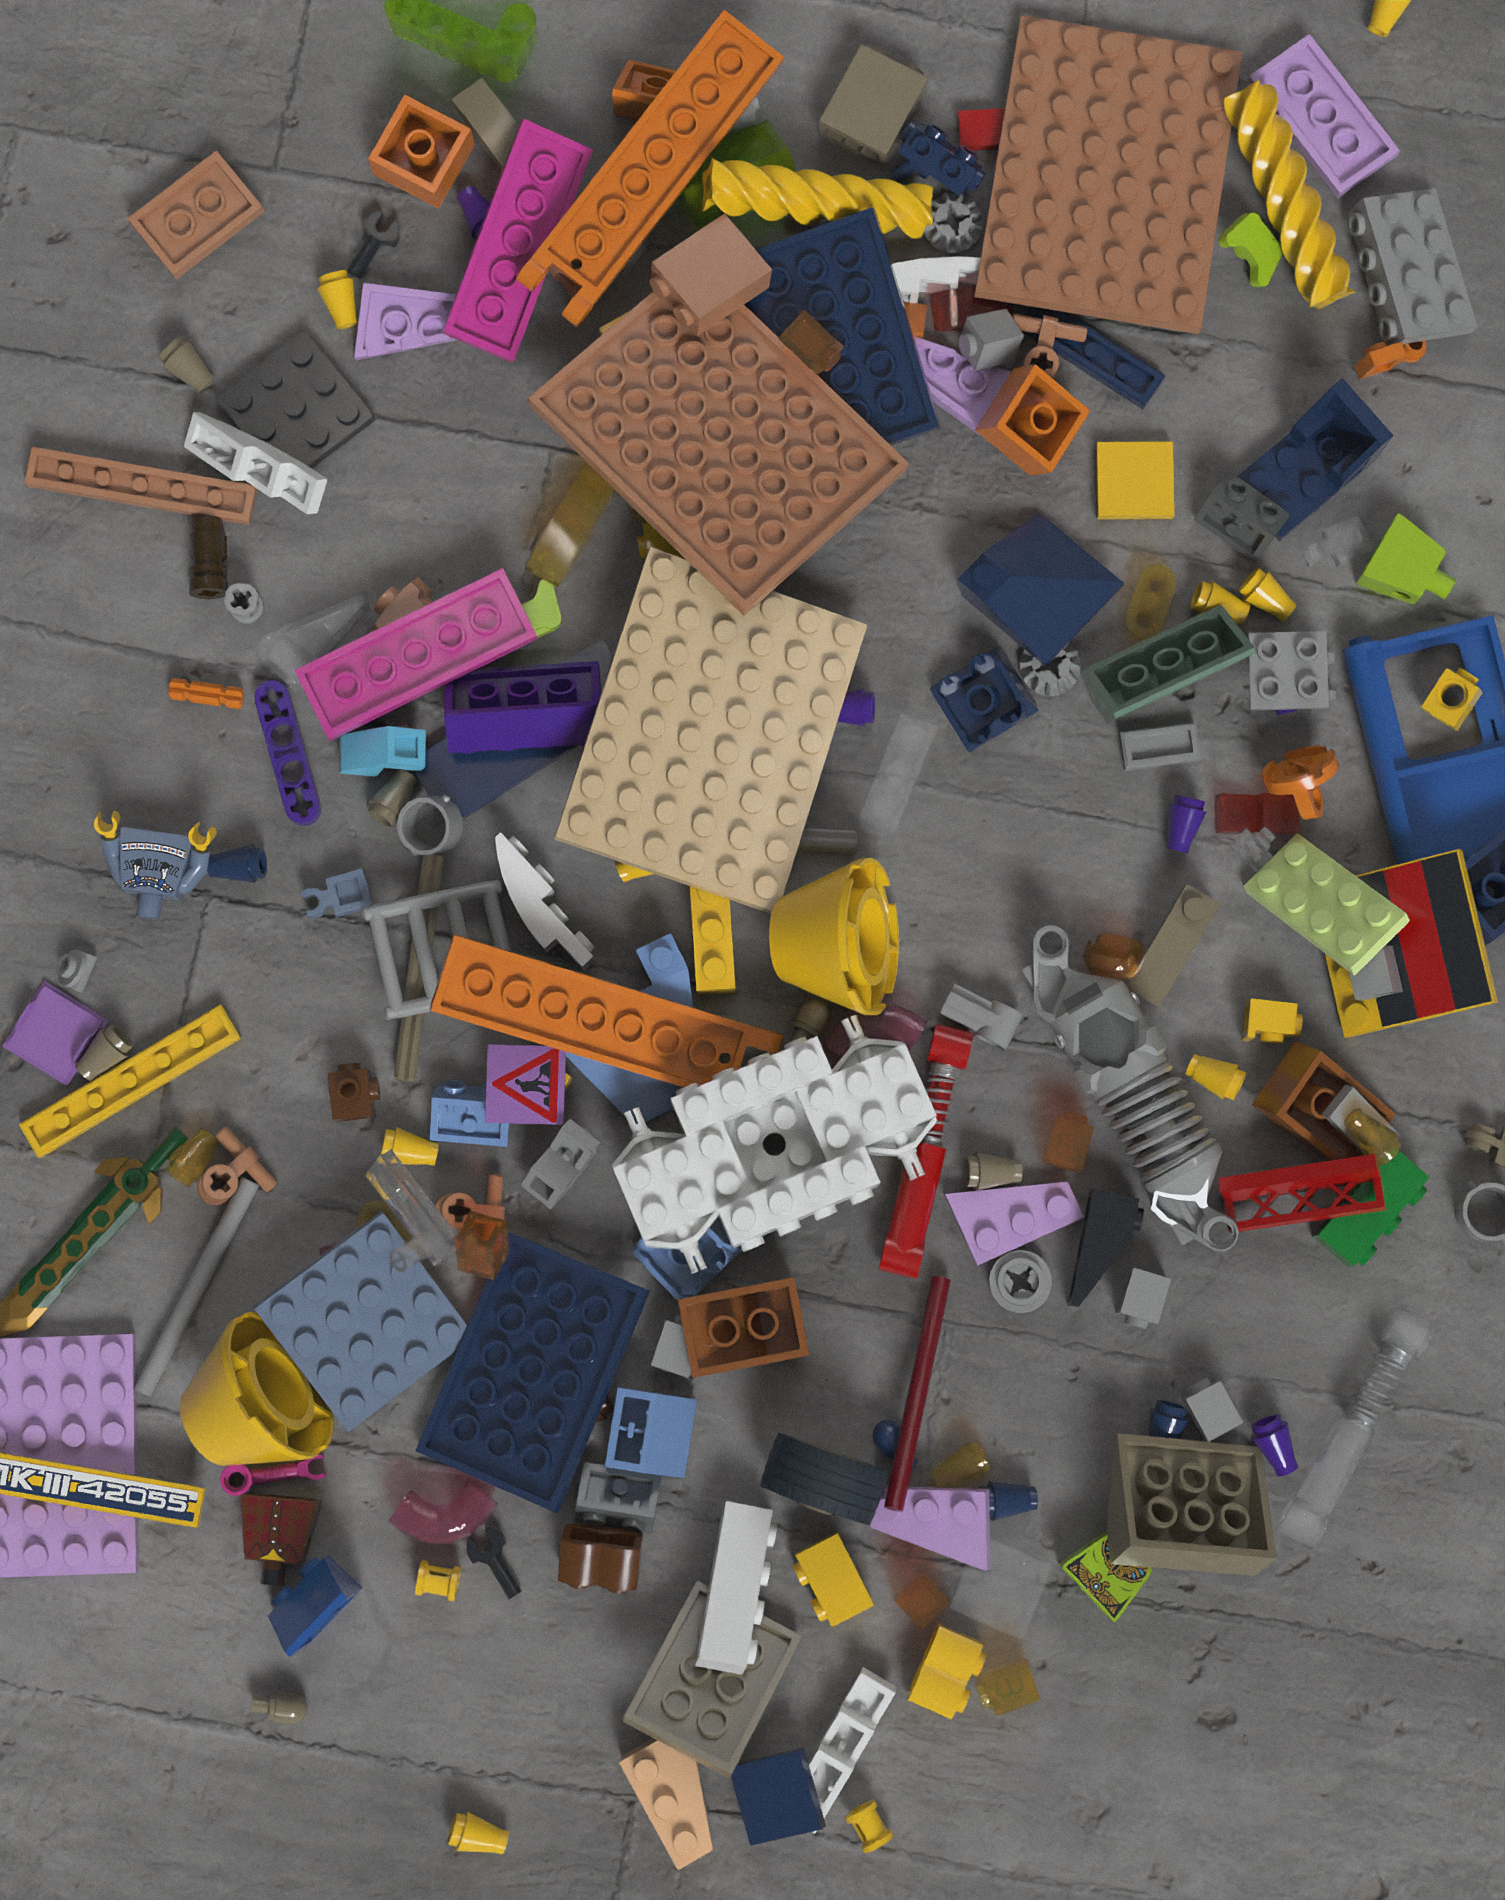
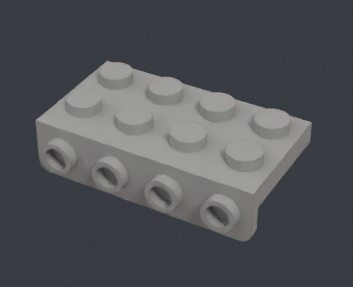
M1436 188L1362 198L1349 211L1348 230L1356 244L1358 263L1364 271L1369 288V300L1375 308L1379 322V334L1386 346L1398 342L1404 345L1423 340L1471 334L1477 329V323Z

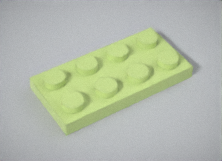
M1298 833L1243 886L1250 897L1354 976L1410 921L1403 910Z

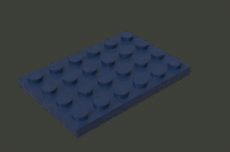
M871 207L755 249L772 269L769 288L744 304L758 319L890 445L941 429L876 209Z
M507 1232L415 1451L545 1509L559 1513L650 1290Z

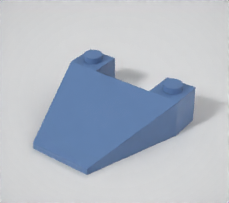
M667 934L637 949V956L652 986L641 991L694 1007L688 967L672 934ZM566 1052V1057L623 1115L625 1112L631 1111L636 1124H638V1121L633 1112L634 1108L640 1107L641 1114L646 1123L673 1110L670 1098L677 1096L675 1092L683 1088Z

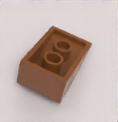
M1296 1041L1252 1103L1253 1107L1275 1125L1327 1161L1362 1156L1322 1115L1345 1084L1354 1087L1389 1124L1396 1115V1113L1321 1050Z
M795 1277L678 1299L692 1378L809 1356Z

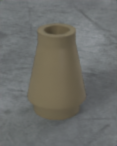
M177 337L159 355V359L164 363L163 368L193 387L199 394L204 392L216 379L210 373L190 341L184 342L180 337Z
M397 769L390 780L368 802L370 808L367 814L379 824L388 828H394L401 809L409 802L417 779L409 772Z
M113 1024L107 1029L101 1028L75 1067L84 1078L92 1081L104 1071L129 1056L128 1051L133 1047V1043L120 1028Z
M974 1152L973 1156H965L963 1161L964 1184L966 1187H974L975 1191L1008 1183H1020L1022 1180L1021 1160Z

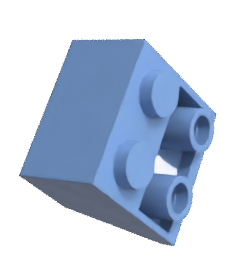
M618 1387L605 1467L685 1478L697 1399Z

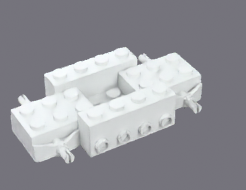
M857 1015L850 1017V1021L855 1032L848 1018L841 1021L851 1043H849L850 1048L833 1069L829 1065L818 1037L816 1036L809 1040L806 1037H802L784 1045L785 1050L770 1055L767 1052L748 1061L749 1065L736 1071H734L733 1067L723 1070L712 1076L713 1081L701 1086L693 1083L675 1092L677 1096L670 1099L684 1134L651 1131L650 1128H647L640 1107L633 1109L638 1124L635 1123L630 1110L625 1112L624 1116H626L633 1133V1139L615 1160L612 1167L646 1247L679 1249L681 1253H684L691 1274L698 1272L693 1256L696 1258L700 1270L707 1268L698 1248V1241L718 1217L722 1222L732 1248L741 1245L743 1252L764 1244L763 1236L777 1230L779 1236H783L801 1228L799 1220L814 1215L816 1221L838 1212L835 1206L838 1203L850 1199L852 1205H855L873 1197L874 1194L871 1189L878 1187L881 1182L869 1155L897 1156L899 1160L902 1159L910 1180L917 1178L912 1164L918 1177L926 1174L917 1157L916 1147L937 1122V1115L906 1044L903 1041L868 1039L864 1035ZM778 1134L784 1138L786 1148L783 1153L772 1156L765 1152L763 1140L768 1135Z

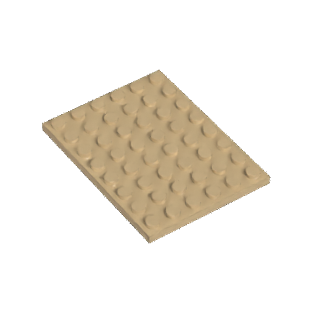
M650 547L641 569L554 840L771 914L776 901L784 895L867 624L775 591L770 592L743 616L686 559Z

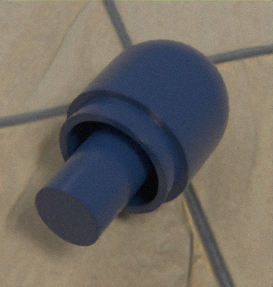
M883 1420L874 1427L872 1438L874 1444L885 1458L888 1457L890 1461H893L901 1426L893 1420ZM914 1457L912 1468L919 1462L916 1457Z

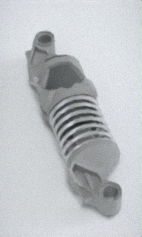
M1054 925L1042 927L1034 936L1033 963L1022 969L1034 990V1002L1038 1015L1050 1024L1055 1033L1054 1041L1059 1048L1065 1050L1075 1067L1073 1075L1084 1094H1090L1094 1102L1097 1101V1106L1102 1107L1106 1105L1102 1115L1110 1116L1115 1114L1117 1116L1110 1123L1109 1127L1113 1129L1123 1127L1125 1129L1118 1135L1117 1140L1125 1142L1145 1133L1129 1144L1124 1153L1130 1155L1150 1147L1133 1160L1132 1166L1141 1167L1157 1160L1143 1170L1139 1179H1142L1141 1182L1146 1183L1143 1186L1148 1193L1151 1209L1163 1221L1171 1225L1182 1245L1195 1239L1215 1251L1229 1250L1238 1239L1239 1229L1237 1223L1232 1217L1211 1208L1207 1202L1223 1149L1219 1143L1215 1144L1216 1139L1214 1138L1201 1142L1209 1136L1211 1129L1203 1128L1183 1138L1184 1134L1202 1122L1203 1116L1196 1115L1179 1124H1175L1195 1109L1196 1104L1190 1102L1175 1108L1179 1102L1187 1097L1188 1091H1174V1088L1179 1085L1181 1078H1171L1169 1074L1172 1071L1173 1065L1167 1061L1169 1057L1165 1052L1167 1048L1166 1043L1156 1026L1149 1025L1139 1008L1140 1001L1138 996L1134 992H1130L1123 980L1072 970L1069 966L1071 943L1069 935L1063 929ZM1051 932L1058 933L1063 941L1061 950L1055 954L1045 953L1041 946L1043 937ZM1216 1222L1227 1223L1232 1230L1231 1239L1225 1243L1213 1241L1209 1234L1210 1227Z

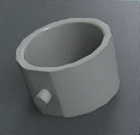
M443 794V796L419 797L407 802L401 809L397 819V832L403 845L410 849V853L414 856L442 853L453 848L460 840L463 832V818L457 805L451 802L450 797L446 794ZM425 803L436 806L445 820L443 840L434 848L426 845L419 838L415 829L417 812Z
M1471 1180L1466 1183L1468 1190L1461 1194L1456 1205V1219L1460 1229L1474 1240L1482 1242L1502 1240L1503 1244H1505V1227L1496 1235L1486 1236L1478 1232L1471 1225L1467 1216L1469 1201L1477 1191L1490 1189L1499 1193L1505 1200V1186L1499 1183L1488 1182L1475 1185Z

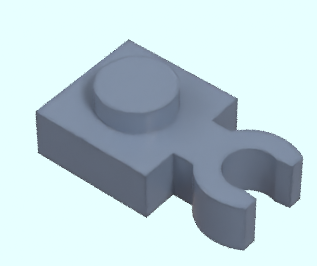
M363 868L325 878L327 890L321 891L317 888H307L301 892L303 899L317 897L319 899L318 907L306 912L307 917L311 919L323 916L327 909L332 907L335 916L340 917L361 911L363 907L374 905Z

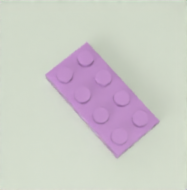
M1310 34L1249 76L1247 81L1249 85L1260 80V85L1271 84L1276 89L1279 97L1276 114L1285 118L1290 123L1293 130V142L1337 199L1398 156L1399 148Z

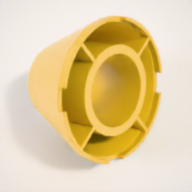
M857 859L782 896L773 907L769 925L771 960L777 976L782 981L863 1015H878L886 1008V1004H881L885 993L893 992L899 958V927L896 903H888L884 886H890L891 883L883 866L876 859Z
M246 1312L234 1318L227 1325L182 1393L179 1403L182 1424L189 1439L206 1459L220 1466L311 1459L329 1446L333 1436V1412L257 1312Z

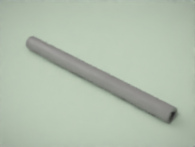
M244 1177L238 1183L235 1193L222 1214L134 1385V1389L140 1393L151 1397L259 1187L258 1184Z

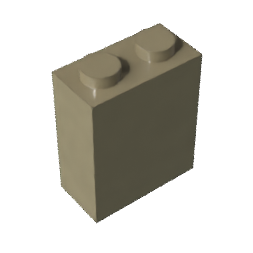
M861 44L819 120V135L885 168L900 141L901 135L909 125L926 93L928 77L924 76L921 69L912 64L905 63L902 65L891 59L890 55L881 48L875 46L869 48Z

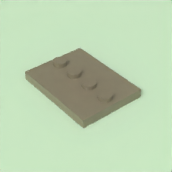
M697 1580L622 1721L730 1779L802 1636L763 1615L761 1624L753 1625L751 1639L758 1641L754 1664H747L742 1675L695 1666L709 1587Z

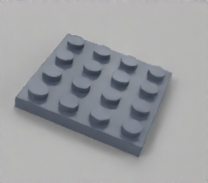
M382 1210L253 1306L347 1432L457 1351L467 1329V1324Z

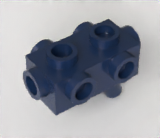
M915 121L910 122L900 137L904 144L899 153L907 159L890 170L893 179L898 183L914 172L924 179L931 175L958 196L965 194L968 190L974 192L985 178L986 173L982 171L983 166L976 162L978 156L963 145H959L957 148L945 140L948 135L938 126L929 123L927 126L923 123L919 125Z

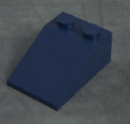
M1505 829L1465 860L1485 945L1491 943L1505 932Z

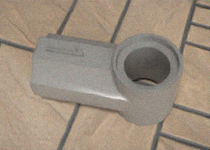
M954 984L939 1013L975 1032L976 1037L1001 1050L1007 1049L1023 1018V1015L1017 1010L995 1000L990 1002L957 984Z

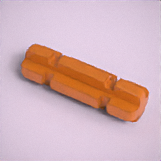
M172 678L168 688V696L172 700L185 701L189 699L192 703L220 707L222 704H225L227 708L234 709L242 708L245 697L244 690L241 687L227 686V688H224L221 684L193 680L191 683H188L186 679Z

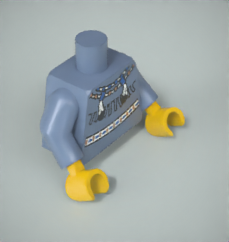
M101 811L98 812L94 820V827L101 834L104 859L114 882L121 885V889L127 894L139 896L136 917L159 920L162 899L181 901L183 895L190 893L207 874L211 851L209 844L217 834L215 827L212 826L208 830L207 837L199 833L200 822H197L190 829L188 836L121 827L119 833L116 831L121 818L119 812L113 811V824L103 822Z

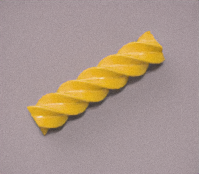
M1260 80L1245 89L1223 99L1224 110L1232 126L1238 130L1239 147L1246 160L1252 165V177L1257 190L1266 199L1269 220L1273 227L1281 234L1280 241L1283 254L1288 263L1295 268V282L1298 291L1309 303V308L1322 309L1336 300L1356 292L1348 287L1350 267L1343 257L1333 252L1336 234L1333 227L1319 217L1322 202L1318 191L1304 183L1307 175V163L1301 154L1290 148L1293 130L1285 118L1276 114L1279 101L1278 93L1271 84L1260 85Z
M713 158L709 168L702 175V212L715 204L721 211L732 217L741 216L753 209L760 217L767 221H777L790 213L800 224L810 226L824 218L832 222L873 207L876 209L883 234L899 227L907 236L913 239H920L926 226H931L933 223L931 210L933 187L923 183L902 185L889 179L867 181L852 174L830 176L824 172L810 169L794 172L780 165L757 167L742 160L719 162Z

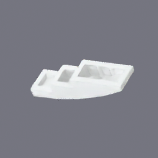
M961 256L922 258L892 263L903 302L917 304L919 292L956 296L958 282L977 283L981 258Z
M193 412L184 443L186 449L233 481L245 480L270 498H284L305 514L318 513L328 480L326 477L254 436L203 413Z
M864 1667L858 1674L808 1761L824 1818L851 1775L856 1761L873 1735L877 1723L897 1690L895 1685Z

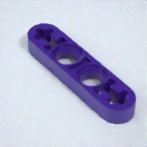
M275 680L265 681L256 689L254 698L283 806L291 821L300 826H309L320 817L321 803L292 698L282 683ZM274 690L277 695L283 694V698L278 699L277 704L279 712L282 715L288 712V717H276L267 722V717H275L269 703H263V700L269 696L268 691ZM280 725L290 726L293 730V738L286 745H278L273 741V731ZM291 761H297L303 766L304 772L302 777L292 782L285 780L282 773L284 766ZM308 784L309 789H301L305 801L310 804L313 803V807L307 810L308 816L302 817L299 812H293V808L299 805L297 795L294 792L288 795L287 790H297Z

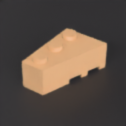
M654 1738L621 1756L619 1764L677 1870L713 1851L714 1842L699 1762Z

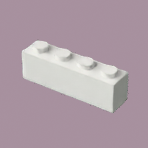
M729 1501L725 1502L720 1518L695 1666L742 1675L747 1664H754L758 1641L751 1639L753 1625L761 1624L764 1610V1601L758 1600L760 1585L767 1586L771 1562L764 1561L767 1546H774L777 1532V1523L771 1522L773 1510Z

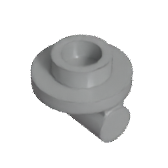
M78 949L63 955L57 965L59 983L83 993L97 957Z

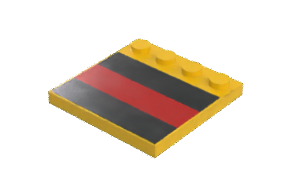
M1461 849L1356 875V877L1403 910L1410 921L1386 944L1393 946L1403 992L1369 1000H1355L1349 971L1325 954L1344 1038L1498 1003L1465 859Z

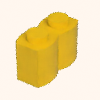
M937 1623L907 1692V1700L949 1719L953 1718L956 1711L962 1713L971 1693L970 1690L965 1689L971 1674L979 1675L986 1659V1654L981 1652L983 1648L982 1642Z

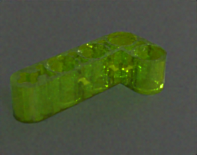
M386 0L384 5L389 28L398 37L504 83L512 82L520 76L539 35L533 9L522 3L513 4L505 10L496 30L427 0ZM519 22L529 24V27L524 31L512 29ZM434 25H443L444 27H446L444 31L439 34H432L428 32L429 29ZM468 40H477L478 42H480L478 46L473 49H466L462 47L464 42ZM501 55H511L513 57V60L508 64L496 62L497 58Z

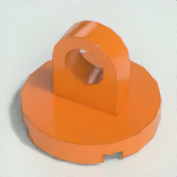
M1321 745L1304 746L1286 752L1283 755L1284 760L1276 764L1275 759L1268 762L1261 771V779L1265 790L1275 795L1293 794L1300 816L1304 820L1321 818L1324 812V802L1320 785L1332 778L1339 770V762L1333 749L1327 751V748Z

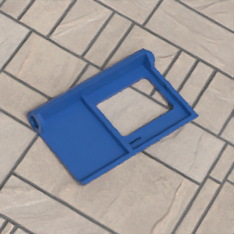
M1494 616L1381 642L1378 640L1372 641L1371 635L1357 637L1348 641L1349 647L1343 650L1396 864L1461 849L1464 859H1467L1505 829V659ZM1453 644L1459 650L1463 670L1479 679L1476 686L1483 692L1473 707L1481 736V743L1477 746L1412 760L1406 753L1384 662L1389 658Z

